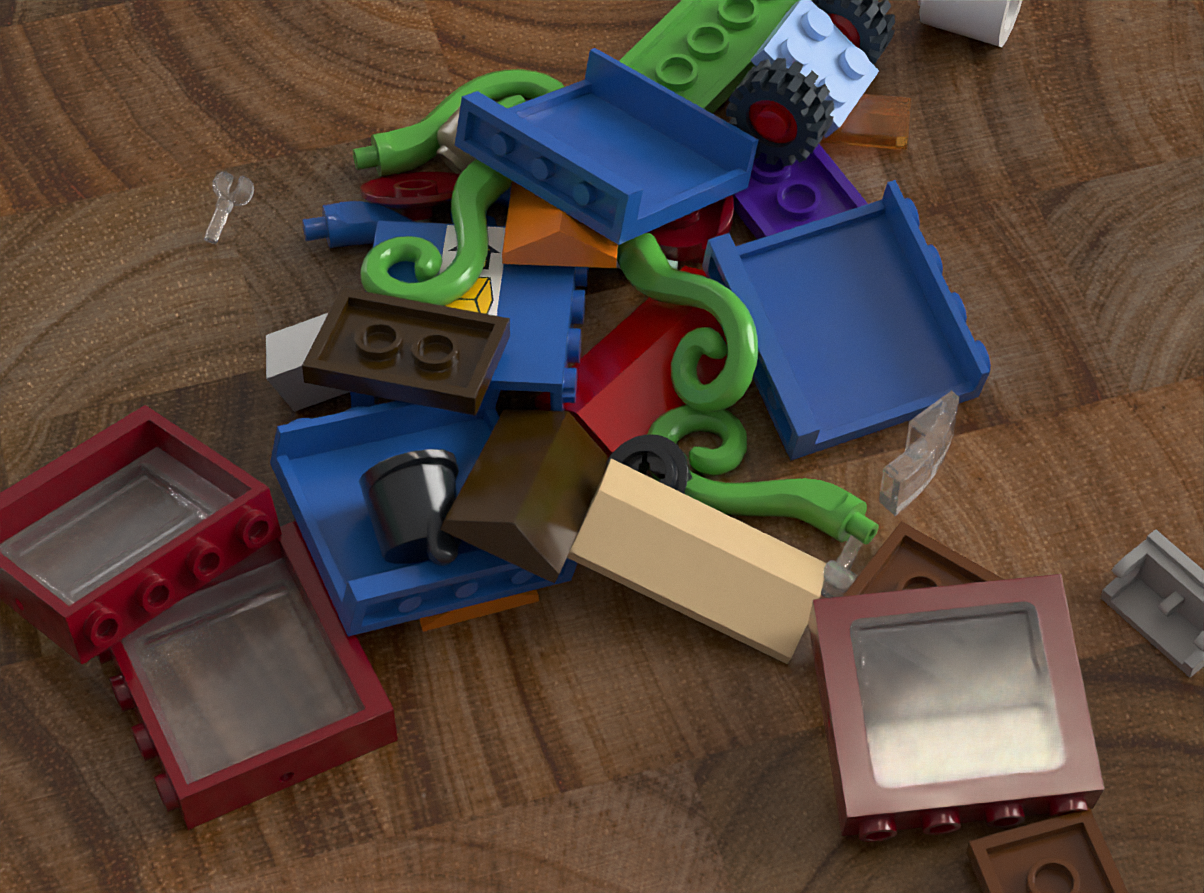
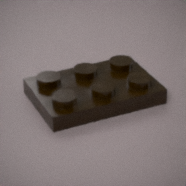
M341 287L302 364L304 383L476 416L510 338V318Z

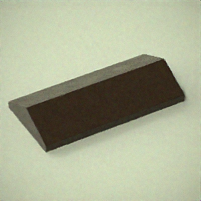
M504 409L440 530L555 584L607 468L609 457L568 411Z

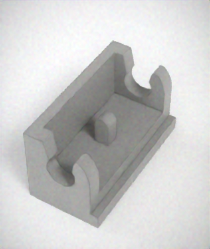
M1155 529L1147 536L1145 541L1125 555L1113 567L1111 571L1117 578L1103 589L1101 599L1188 677H1192L1204 667V570Z

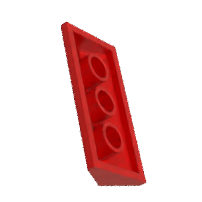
M684 266L680 270L706 277L705 272L700 269ZM649 297L580 359L579 363H575L570 367L577 368L575 403H565L564 411H568L602 451L610 457L624 442L637 436L647 435L652 423L662 414L673 408L686 405L676 394L671 380V362L675 349L688 332L703 327L713 328L726 342L721 325L707 310L665 303ZM705 354L701 356L696 369L698 379L702 384H709L719 376L724 368L727 354L722 359H714ZM542 392L535 399V407L540 410H550V392Z

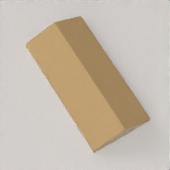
M613 459L610 460L567 558L786 664L791 660L808 624L813 600L820 598L827 563Z

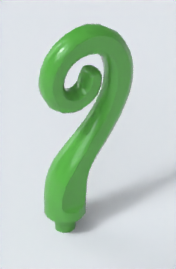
M524 69L495 71L474 78L446 97L417 124L389 132L372 134V146L353 149L356 170L376 167L378 175L383 177L411 171L424 165L437 155L436 151L440 148L437 132L460 107L462 96L478 91L493 101L500 100L497 103L505 108H510L526 102L524 97L534 99L565 86L547 74Z
M477 159L471 162L459 175L452 194L451 212L457 239V254L452 263L442 273L437 275L443 260L438 248L432 242L413 236L393 237L374 246L365 256L361 267V283L365 291L441 306L448 305L463 296L478 280L487 257L489 242L487 210L511 186L512 180ZM398 262H414L415 277L419 282L407 283L391 277L387 271Z
M644 233L618 245L617 262L628 282L636 290L653 300L707 310L717 319L723 329L726 342L711 327L692 330L679 342L671 362V380L678 397L691 408L706 413L725 410L735 404L749 387L758 359L756 327L746 305L734 292L719 282L702 275L672 268L655 236L650 233ZM705 354L714 359H722L727 354L724 368L719 376L709 384H702L698 379L696 369L701 356Z
M686 404L662 414L652 423L648 434L666 437L676 444L685 435L692 432L705 431L719 436L723 443L718 448L709 449L707 447L695 446L689 451L688 461L691 467L702 474L711 476L725 474L734 470L741 464L747 451L746 430L740 420L727 410L706 413L697 411ZM649 465V471L652 474L654 480L659 482V480L661 479L651 472ZM690 471L693 479L687 482L685 495L726 515L796 518L814 526L839 542L847 541L853 536L867 545L873 540L879 529L877 523L865 516L867 510L866 502L852 493L822 480L802 478L725 483L708 480Z

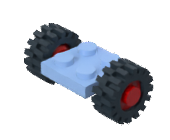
M798 0L792 5L751 59L755 66L747 73L728 100L730 104L726 108V116L733 117L729 122L731 125L758 139L756 159L761 153L767 154V164L775 165L781 157L783 166H792L796 159L799 163L806 160L824 136L827 138L840 128L879 72L874 64L893 38L895 30L891 28L896 22L894 14L886 15L891 8L888 0L878 2V0Z

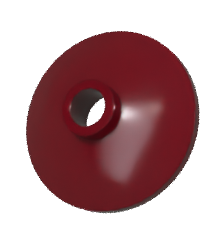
M410 172L384 176L364 183L360 188L361 197L380 206L401 209V214L412 220H425L434 216V206L442 205L452 200L454 186L460 174L450 172Z

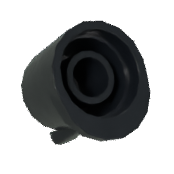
M428 449L396 455L377 463L360 477L359 484L382 556L386 562L408 564L431 559L433 563L445 566L457 558L458 547L462 540L440 530L457 498L456 478L459 469L454 453L446 450Z

